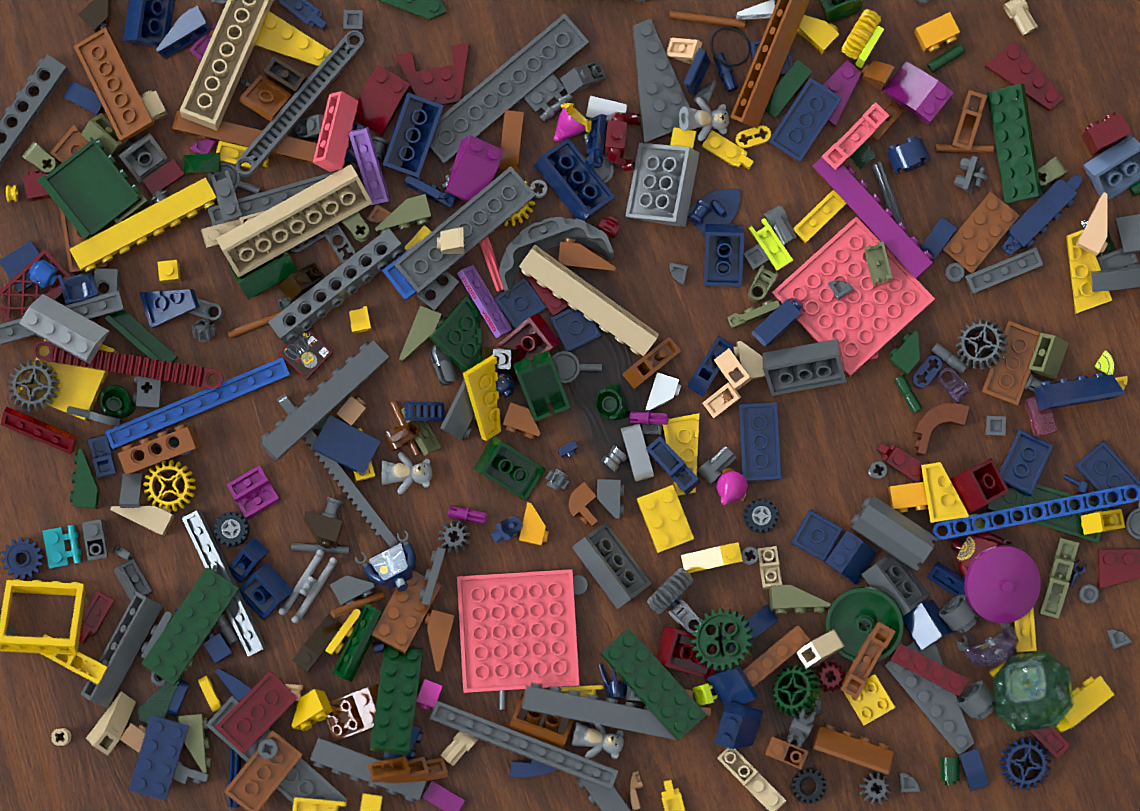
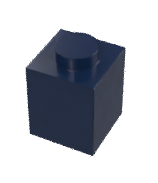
M212 633L207 636V641L203 643L215 663H219L234 653L222 633Z

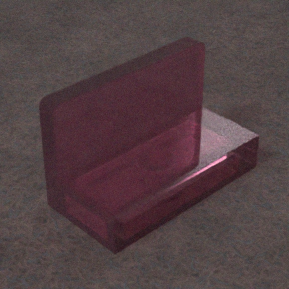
M1036 397L1026 399L1025 405L1034 436L1038 437L1056 432L1057 427L1052 410L1039 411Z

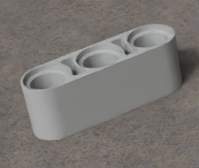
M640 424L621 428L635 482L654 477Z

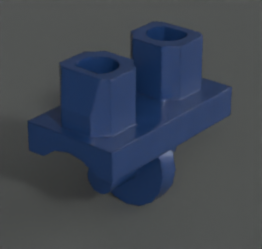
M512 516L496 524L497 530L490 535L496 543L504 540L508 541L520 534L519 531L523 527V522L519 517Z

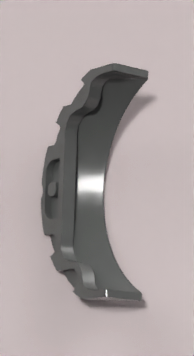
M553 217L529 225L509 243L499 267V277L506 298L510 297L513 282L521 270L520 264L534 245L544 251L560 246V241H565V238L576 239V243H581L585 247L598 251L608 259L613 260L614 252L607 235L602 230L577 218L575 220Z

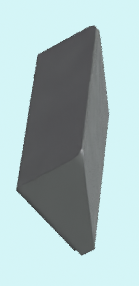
M134 559L114 569V573L130 601L133 599L136 591L145 596L152 592Z

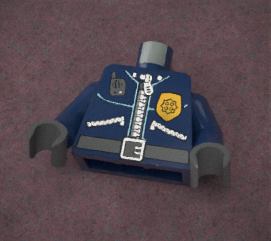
M405 531L406 538L404 540L397 533V538L403 542V546L399 543L369 559V563L366 561V554L361 552L364 556V561L359 562L355 556L356 563L362 564L363 571L372 582L380 586L386 585L388 589L396 587L400 592L408 588L406 581L413 577L412 570L415 568L416 554L411 542L409 543L408 541L410 535L407 531Z

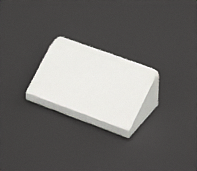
M590 96L586 117L593 118L604 114L607 115L608 121L611 120L612 114L615 112L626 113L627 104Z

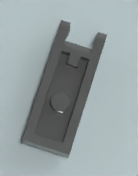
M229 169L225 170L226 178L216 180L214 174L210 175L224 223L243 217Z
M165 612L159 624L154 625L150 632L152 635L150 641H146L141 649V652H143L141 657L145 658L173 618L174 614L172 612Z

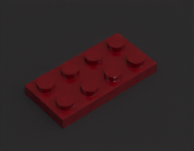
M269 671L218 723L216 728L244 754L298 697L272 671Z

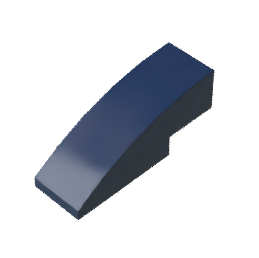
M660 436L646 448L648 453L686 495L701 483L699 478Z
M532 759L531 763L512 761L510 777L538 776L557 769Z

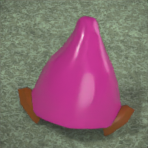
M732 468L723 469L722 475L716 484L718 494L721 497V503L727 505L738 500L744 502L747 498L748 488L746 478L740 473L735 472Z

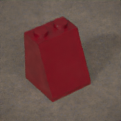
M992 458L950 478L967 513L1009 493Z

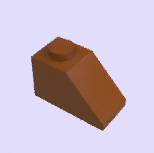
M872 60L871 64L866 63L861 72L864 74L862 80L881 91L895 67Z
M891 99L881 107L890 116L871 135L877 141L904 112Z

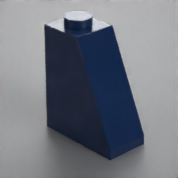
M797 298L787 299L752 334L764 347L775 344L806 312L803 308V303Z

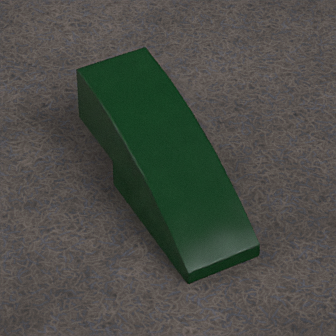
M797 60L774 88L765 111L776 119L813 71L800 60Z

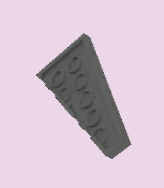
M651 19L632 27L643 144L673 133V128L675 127L680 128V109L682 107H689Z
M915 641L907 646L944 666L935 643L920 651ZM892 661L884 665L958 755L974 744L961 708L957 704L955 694Z

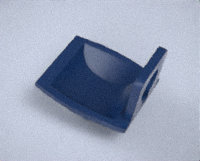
M92 273L72 276L65 280H62L61 274L58 275L66 303L79 302L98 295Z

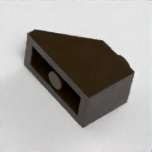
M92 0L78 14L95 33L109 26L111 0Z
M482 347L483 361L490 356L497 357L495 369H514L513 364L519 362V348Z
M305 511L304 521L316 542L324 548H336L342 531L343 521Z

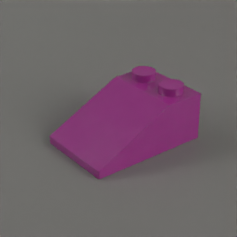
M907 61L883 90L927 126L954 93L940 81Z
M472 135L463 139L460 142L445 192L467 202L470 201L492 182L499 167L503 150Z

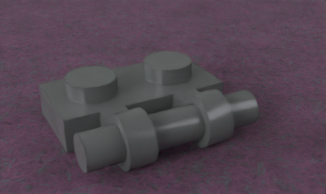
M552 74L524 97V100L535 113L542 108L544 113L539 117L545 122L555 116V113L561 109V104L570 102L573 97L568 93L564 97L561 96L560 93L565 90V87ZM554 98L558 101L552 107L547 105Z

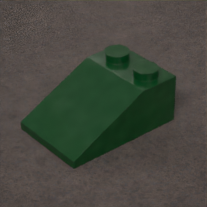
M493 436L473 469L526 501L546 468Z

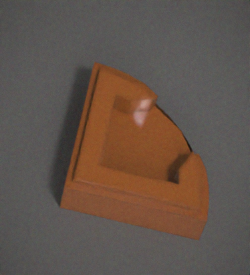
M376 204L366 220L371 223H381L391 212Z

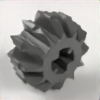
M450 521L451 528L443 524L446 532L439 530L438 533L444 535V537L438 538V541H446L441 547L445 548L449 545L447 552L451 553L452 547H454L455 553H459L458 546L465 550L466 548L462 543H470L469 540L464 539V537H469L470 533H463L467 529L466 525L459 529L461 526L460 521L457 522L456 527H454V522ZM453 532H457L459 540L451 542L452 539L449 537V535L451 533L453 534Z
M869 772L870 780L863 776L862 779L866 784L859 783L860 787L865 788V790H861L859 793L861 795L867 793L863 800L867 801L871 797L870 804L874 805L876 798L878 804H882L881 797L888 800L889 798L885 795V792L892 793V790L886 789L892 783H884L888 777L884 775L880 779V772L876 773L875 778L873 773ZM872 784L880 785L878 793L871 791Z

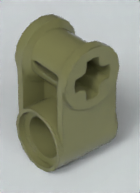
M34 141L22 155L28 162L46 174H49L59 166V162ZM48 162L52 165L51 168L46 166Z
M1057 156L1038 169L1039 178L1042 177L1044 179L1043 181L1040 180L1041 189L1068 172Z
M359 212L341 220L342 224L357 241L365 242L370 238L371 231ZM358 230H364L365 234H359Z
M762 265L749 289L748 298L754 303L761 302L775 282L778 273L774 274ZM752 290H761L762 296L755 297Z

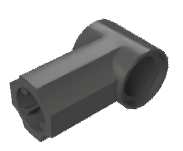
M781 205L763 214L783 245L797 238Z
M198 298L199 308L189 312L215 323L222 321L225 316L223 308L218 304ZM217 308L219 314L216 317H211V311Z
M725 446L697 471L709 484H712L722 474L723 469L728 467L737 457Z

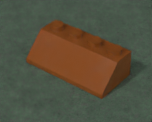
M824 724L823 727L818 726L811 746L812 749L884 774H889L894 753L889 750L890 746L881 743L878 746L872 745V740L864 737H860V740L852 738V733L842 730V733L835 732V727Z

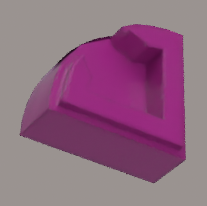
M212 139L198 141L192 145L190 150L197 154L211 153L216 141Z

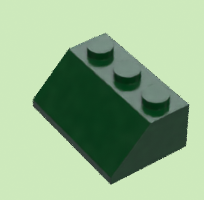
M287 251L240 277H237L229 263L247 299L259 295L264 290L275 286L290 274L298 271Z

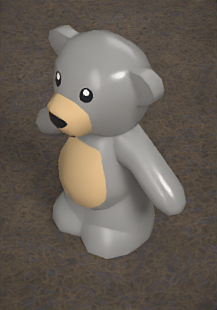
M697 97L696 102L701 110L690 107H682L680 109L679 124L681 130H692L702 127L698 135L699 141H703L706 138L711 127L719 130L721 134L727 133L729 114L726 111V105L721 104L718 109L711 111L702 97Z
M400 452L398 457L403 464L382 461V485L403 482L398 488V494L402 495L405 493L413 481L422 484L425 488L430 486L433 473L429 459H425L423 463L413 466L409 458L403 452Z
M580 722L576 723L571 745L593 747L586 753V759H592L602 749L611 754L613 759L618 758L624 744L623 731L619 730L616 733L606 734L603 725L594 723L596 727L594 729Z

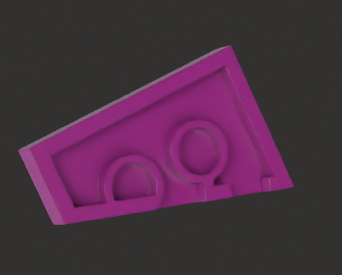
M849 60L823 84L824 87L842 98L828 120L834 127L861 75V72Z

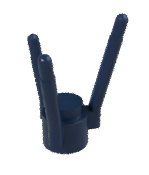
M598 664L606 693H609V697L625 696L624 691H626L627 684L624 681L621 684V680L617 681V673L612 668L613 681L609 685L602 664Z

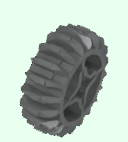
M980 318L979 324H977L975 320H972L973 326L970 327L969 324H966L967 330H960L963 336H957V340L960 341V343L956 344V347L960 349L957 351V354L962 355L961 360L962 362L967 361L966 365L968 367L973 364V368L977 370L980 365L981 370H985V365H987L989 369H992L991 363L994 362L998 365L997 359H1004L1001 352L1007 353L1008 351L1003 347L1008 345V341L1004 340L1007 338V335L1002 333L1004 329L998 327L997 322L991 325V320L987 319L984 324V320ZM981 331L979 336L972 337L975 333ZM989 331L995 334L997 339L996 345L989 342ZM984 341L987 345H985L984 347L982 346V348H980L978 344ZM968 344L975 347V357L969 354ZM992 351V354L983 358L986 352Z
M28 360L27 367L21 362L20 366L22 369L20 370L15 367L14 370L17 374L10 373L14 380L7 381L8 384L13 385V387L7 389L8 392H14L10 395V399L17 398L14 404L19 405L21 403L20 408L23 410L28 405L27 409L29 412H32L33 407H35L37 412L40 411V405L47 409L46 402L52 405L53 401L50 398L58 397L53 392L60 391L59 387L54 386V384H59L60 380H53L58 374L56 372L51 373L53 367L49 366L46 368V362L40 365V361L35 360L33 365L32 361ZM33 371L28 380H21L27 372ZM39 371L46 375L48 385L40 382ZM36 380L35 383L42 387L37 386L34 387L32 390L31 387L27 386L30 384H34V381ZM19 387L27 389L28 401L20 394ZM47 390L46 394L41 399L35 401V398H37V394L40 391Z
M679 568L648 599L647 604L657 614H661L693 583L691 574L683 568Z

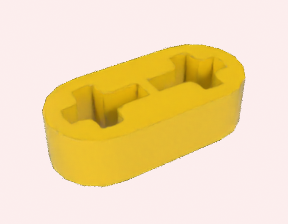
M758 126V129L751 128L741 131L736 136V145L742 149H748L765 144L771 137V131L767 126ZM760 130H762L763 133L767 132L765 139H762L761 137L755 138L754 136L758 135L760 133ZM743 135L745 138L752 137V139L747 141L746 145L743 142H739Z
M206 675L198 679L212 711L220 710L222 704L209 677Z

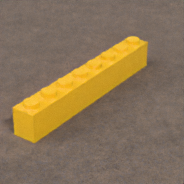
M205 177L69 250L81 272L84 270L89 272L96 268V264L112 260L113 255L129 251L130 246L146 242L147 237L160 235L164 232V228L177 226L181 223V219L194 217L198 214V210L202 208L206 210L214 206L217 197Z

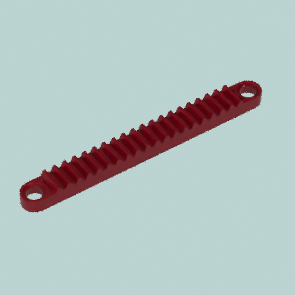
M40 341L34 347L35 356L47 362L207 389H219L224 383L223 375L219 371L209 368L98 350L92 362L88 364L48 341ZM42 346H47L49 348L48 355L41 356L39 349ZM212 374H216L219 377V382L215 385L209 383V377Z

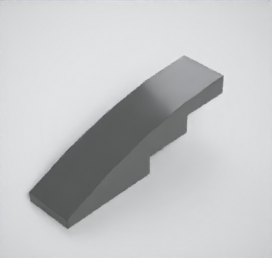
M1128 264V267H1114L1105 271H1091L1092 292L1140 287V264Z

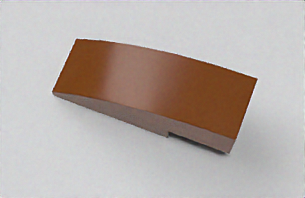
M971 90L967 91L952 145L971 150L987 95Z
M505 110L501 140L503 154L499 163V170L506 171L511 166L518 172L524 112Z

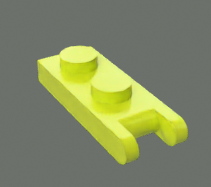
M763 218L761 221L765 226L757 232L752 226L748 229L768 256L775 270L778 271L792 262L793 259L767 220Z

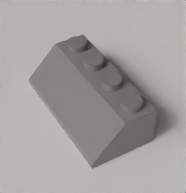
M44 294L29 306L19 323L23 328L88 364L92 362L109 333V330Z

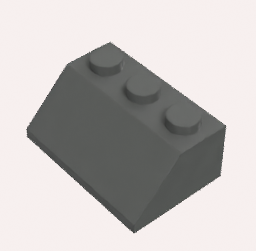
M465 379L440 427L442 432L463 441L464 437L468 439L472 431L470 425L473 420L476 421Z
M890 554L884 556L861 574L870 587L880 589L889 594L900 607L903 616L929 596V593L911 569Z

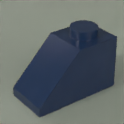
M254 538L241 550L229 567L232 576L242 583L260 564L269 550Z

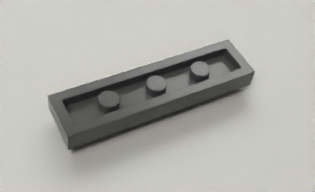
M1033 248L967 275L965 279L971 293L975 294L1043 266V262L1037 248Z

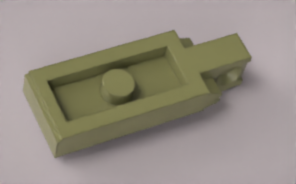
M769 300L764 302L762 307L757 309L751 307L745 310L744 314L734 313L727 317L731 329L744 324L747 325L771 315L780 306L778 300L774 302Z
M413 406V417H415V407H414V406ZM404 407V408L401 409V412H402V414H403V416H404V418H405V407ZM413 421L420 428L419 436L415 440L423 455L426 456L440 449L441 446L428 422Z

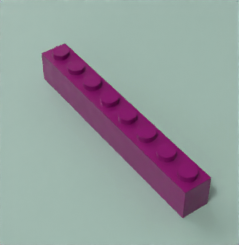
M823 158L813 165L818 173L881 241H884V245L916 279L934 264L931 261L934 257L927 250L922 251L918 247L921 243L914 236L909 237L906 231L908 229L901 222L896 223L893 219L895 215L888 207L884 209L880 205L882 201L875 193L871 195L867 191L869 187L862 179L858 181L854 177L856 172L849 165L845 167L842 164L834 170Z

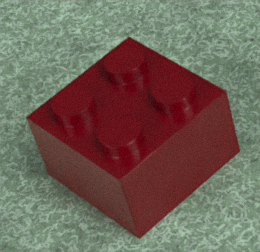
M1113 112L1104 117L1105 119L1101 123L1097 120L1084 129L1085 132L1081 137L1091 156L1121 142L1132 133L1122 112L1117 115Z

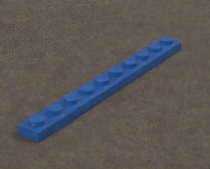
M282 357L225 381L219 389H205L107 430L105 433L111 448L114 450L291 375Z

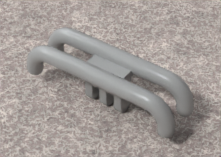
M323 549L317 550L311 563L293 589L294 591L279 609V614L285 615L300 593L306 596L301 607L292 617V622L295 624L303 618L337 564V559L331 557L319 579L316 580L311 577L323 558Z

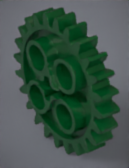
M719 608L717 613L712 609L711 616L705 613V620L698 619L701 623L700 626L694 625L698 631L692 633L696 639L692 640L691 643L697 646L692 650L695 652L699 651L696 658H702L700 663H707V667L710 669L714 666V670L719 671L721 666L722 671L726 672L728 666L731 670H734V664L741 666L739 660L747 661L744 655L751 654L747 649L748 647H754L753 644L749 643V640L754 639L753 636L749 635L753 629L746 628L750 622H743L745 617L743 615L738 617L737 611L731 614V609L727 608L724 613V610ZM735 625V631L729 634V626ZM716 626V633L710 636V628ZM723 636L726 637V640H723L722 643L719 642L720 639H723ZM732 644H736L734 653L729 652V647ZM716 645L717 652L711 655L710 649Z

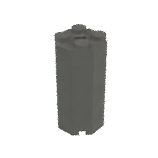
M875 496L866 498L860 507L863 510L860 514H855L850 522L853 525L851 529L903 564L917 571L920 568L917 564H923L935 546L932 542H937L938 538Z

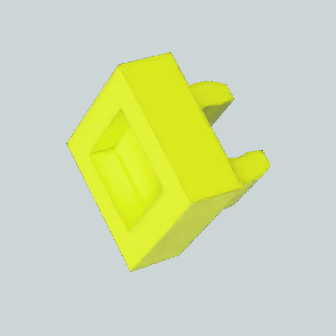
M709 683L692 688L696 703L699 706L713 703L714 699H717V695L712 696L710 689H713V687Z

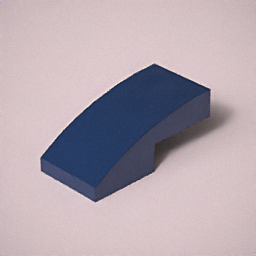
M71 81L63 98L88 112L99 115L103 106L97 93Z
M941 217L920 246V249L922 251L927 250L934 257L933 260H935L958 227L944 217Z
M107 435L89 438L88 443L97 478L116 473Z
M978 749L959 754L958 756L970 791L988 786L989 782Z

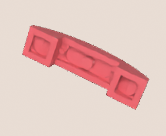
M875 102L862 115V118L822 158L836 170L890 115Z

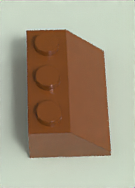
M522 693L509 729L563 749L574 719L522 709L524 696Z

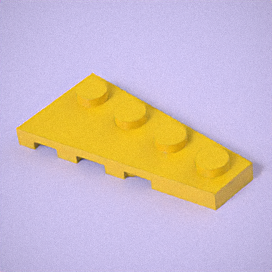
M270 11L255 43L256 46L316 67H319L332 52Z
M1083 230L1066 236L1075 314L1112 301L1109 291L1092 292L1091 271H1101L1095 255L1076 246Z
M490 356L463 373L481 438L486 441L501 432L500 409L497 408L499 391L496 390L498 373L495 372V364H497V357Z
M700 413L669 419L667 425H663L666 443L696 476ZM674 482L677 496L686 495ZM694 488L689 494L696 493V488Z

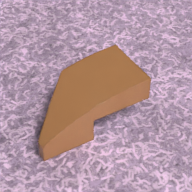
M639 771L633 772L631 777L630 798L632 810L640 809L636 789L642 788L643 785Z

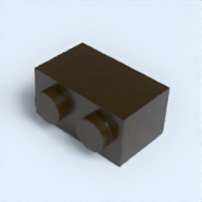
M273 56L264 70L268 78L294 94L307 80L306 75Z

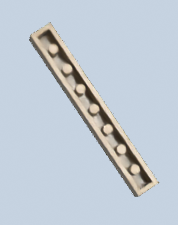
M536 245L532 247L519 267L525 275L534 277L540 286L548 287L553 291L554 296L569 302L568 305L572 309L583 312L586 319L592 322L594 320L604 332L612 333L618 342L626 343L630 346L631 351L635 354L644 356L657 339L659 334Z

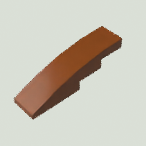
M406 756L368 764L372 782L410 783L448 777L443 757L426 761L425 757L407 760Z

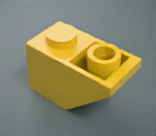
M313 689L299 699L292 722L293 729L307 731L312 728L314 723L326 719L327 715L333 712L325 691Z

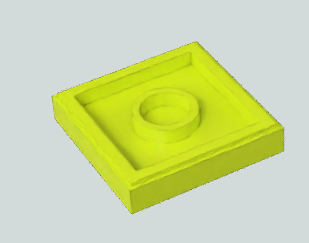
M880 26L876 27L856 62V66L860 69L864 66L884 29Z

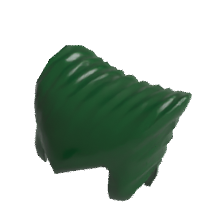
M119 385L108 386L100 395L102 410L115 418H126L133 414L136 409V405L133 403L128 391Z
M611 384L597 393L595 410L606 419L621 420L630 415V410L624 400L619 384Z

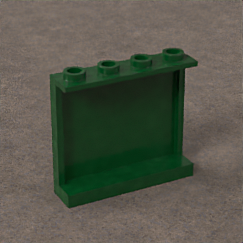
M92 137L89 138L91 141L47 176L41 175L37 179L85 240L95 236L141 200L138 195L140 193L139 189L134 183L130 185L127 182L128 175L122 168L120 170L116 168V160L111 154L106 155L104 153L105 147L99 139L95 141Z

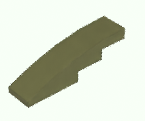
M1060 536L1040 614L1059 619L1070 584L1069 580L1074 567V559L1079 541Z

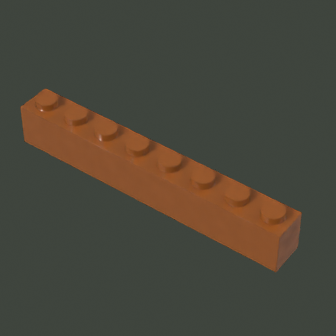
M810 0L777 1L730 118L758 129Z

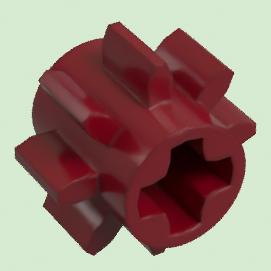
M610 215L609 219L603 217L597 229L602 230L608 238L609 236L615 238L621 226L617 224L618 219Z

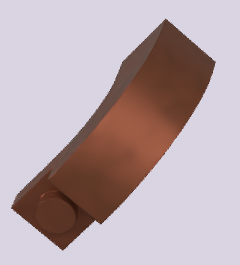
M949 403L939 405L928 411L919 420L913 432L920 435V438H916L914 448L917 449L916 454L922 456L926 454L931 432L937 425L950 423L963 427L966 422L969 406Z

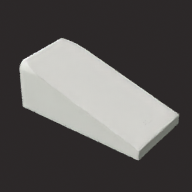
M770 0L737 12L736 19L771 18L775 2Z

